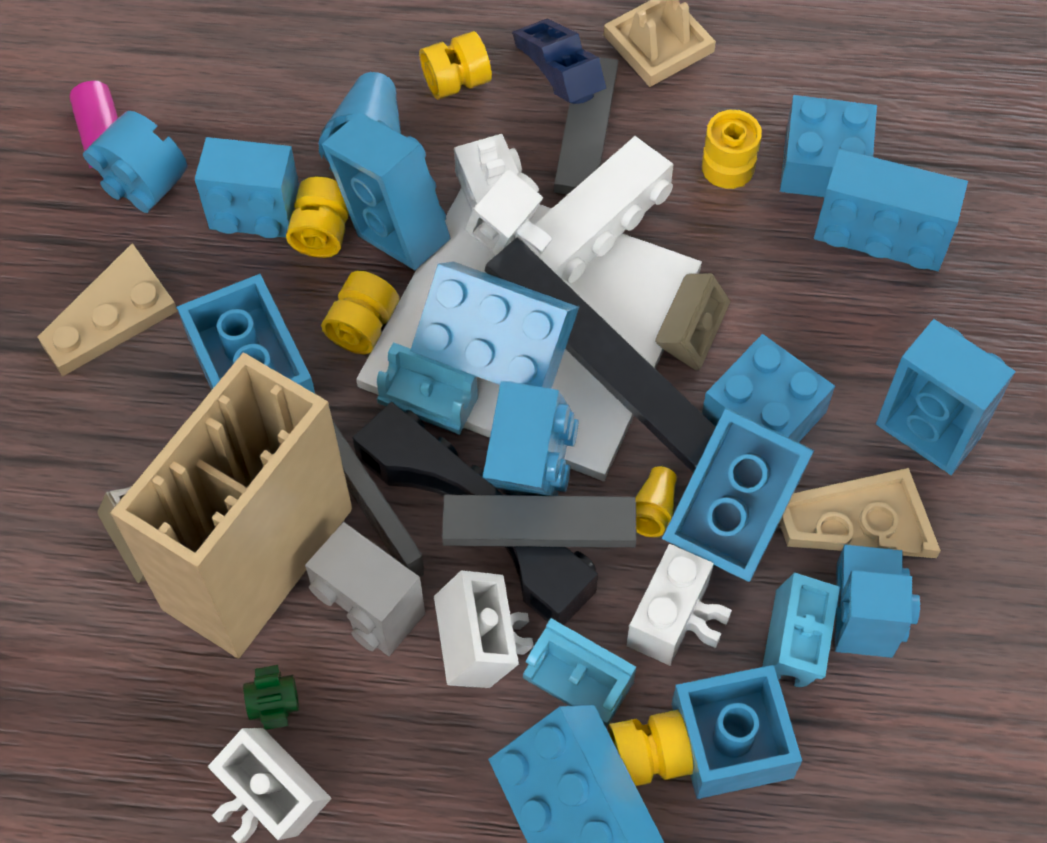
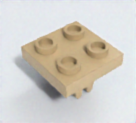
M650 0L606 23L603 36L649 87L712 54L716 43L689 13L688 4L686 2L680 4L679 0Z

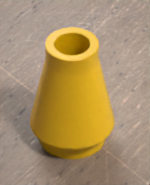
M662 466L652 468L648 479L636 495V532L643 536L659 537L663 535L673 517L677 475L671 469Z

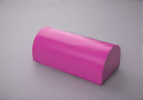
M99 81L80 83L71 90L69 95L84 151L118 118L109 87Z

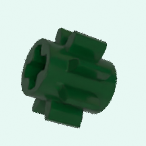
M278 665L256 668L254 682L243 684L244 700L249 720L261 718V723L264 724L265 730L288 726V713L299 711V700L294 675L282 676Z

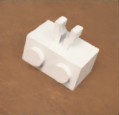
M503 134L454 147L455 173L471 212L508 168L516 175L522 171L516 149L508 148Z
M509 168L473 208L465 228L467 232L495 255L518 237L539 257L553 239L530 221L543 199L537 193L539 191L538 186L527 175L521 172L516 175Z
M669 544L629 625L626 646L671 666L688 630L693 631L705 644L716 648L721 633L708 628L706 621L715 619L727 625L732 610L719 604L707 605L701 602L709 585L714 563Z
M461 570L434 595L447 685L490 688L519 665L517 654L524 655L534 647L532 638H522L513 632V629L520 630L529 622L528 613L515 612L510 615L503 575Z
M242 728L208 766L237 797L235 800L221 805L212 815L217 822H226L233 812L243 811L245 808L248 809L242 816L241 827L232 835L237 843L246 842L257 828L258 820L277 840L296 837L332 799L264 728Z

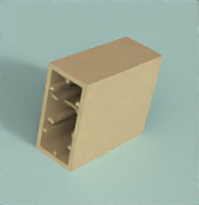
M243 352L110 512L161 609L238 659L306 571L305 564L338 529L352 510L328 401Z

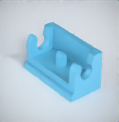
M393 342L388 351L389 366L387 372H378L377 388L379 396L377 397V403L387 406L392 401L402 411L411 410L421 420L460 435L478 399L477 376L410 351V348Z
M793 573L776 590L762 667L774 665L778 680L781 679V676L795 677V687H805L817 678L821 680L825 678L839 586Z
M551 618L527 657L526 663H528V666L523 673V679L569 706L595 705L605 727H607L634 684L636 666Z

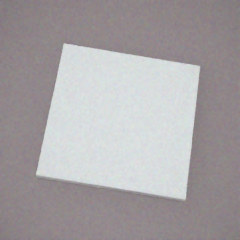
M462 188L446 215L445 222L451 239L415 271L356 379L359 388L379 395L377 388L378 372H387L389 366L388 351L393 342L411 349L439 263L454 261L481 271L496 256L465 230L472 212ZM539 204L531 218V222L535 224L552 208ZM622 233L615 239L612 248L604 256L599 257L597 255L586 265L583 274L577 281L566 284L656 369L664 351L655 342L656 336L683 278L687 274H699L702 261ZM565 349L552 389L560 391L572 412H574V419L579 420L574 447L567 446L566 464L570 465V469L605 481L634 415ZM477 377L478 399L463 428L490 438L500 385Z

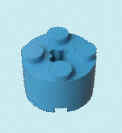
M126 111L83 152V157L104 178L100 184L112 198L120 200L122 197H125L140 211L148 213L181 179L187 170V162L181 150L169 136L162 141L153 133L157 127L155 123L137 112Z

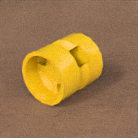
M475 31L452 38L450 46H447L444 42H439L424 47L419 51L425 80L432 95L437 100L459 93L461 85L471 89L488 83L492 79L487 51L480 36Z
M741 110L722 111L711 118L707 125L702 157V172L705 178L713 185L725 189H735L744 186L751 180L755 172L757 152L759 151L762 137L761 126L757 119Z
M318 176L310 177L301 181L298 187L286 239L293 249L302 254L326 258L338 254L341 249L345 233V223L349 217V212L336 180Z
M357 270L351 272L338 294L339 300L333 303L321 327L324 334L336 345L347 351L364 355L371 353L382 334V325L389 321L399 303V295L394 287L379 276Z
M679 710L651 715L645 725H642L637 718L608 725V733L635 786L651 783L654 774H659L663 780L693 774L690 741Z

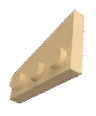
M132 243L38 336V339L63 377L178 312L171 296Z
M909 468L794 493L779 522L787 547L842 551L844 545L902 550V556L937 558L941 551Z

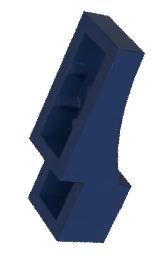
M548 18L512 32L516 47L528 55L539 67L552 85L555 95L569 103L580 104L591 100L594 97V93L606 89L600 59L582 49L579 33Z

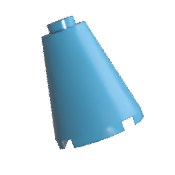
M368 72L357 79L320 134L319 154L321 158L324 155L328 161L322 143L359 112L376 121H384L392 130L401 134L396 88L389 77L378 72Z

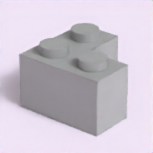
M345 522L339 526L305 564L310 580V591L326 605L331 606L335 602L348 612L346 616L351 622L352 636L369 651L373 652L378 648L387 656H390L426 614L420 577Z

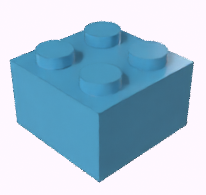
M793 95L786 127L780 192L825 197L838 149L873 157L877 105Z
M206 137L195 175V183L209 229L226 234L239 232L257 234L264 238H286L299 187L292 147Z
M762 334L706 392L702 414L716 427L724 409H730L790 439L800 442L827 412L835 385Z
M774 665L675 686L671 705L673 711L679 710L688 733L693 758V774L690 776L696 799L794 779L802 763V758Z

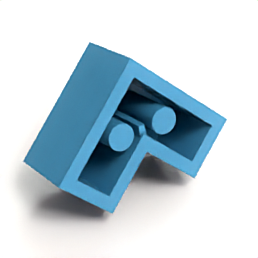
M844 545L836 567V586H839L840 589L835 614L834 652L893 658L901 642H907L911 624L916 625L918 623L920 614L919 595L912 594L909 568H902V550Z

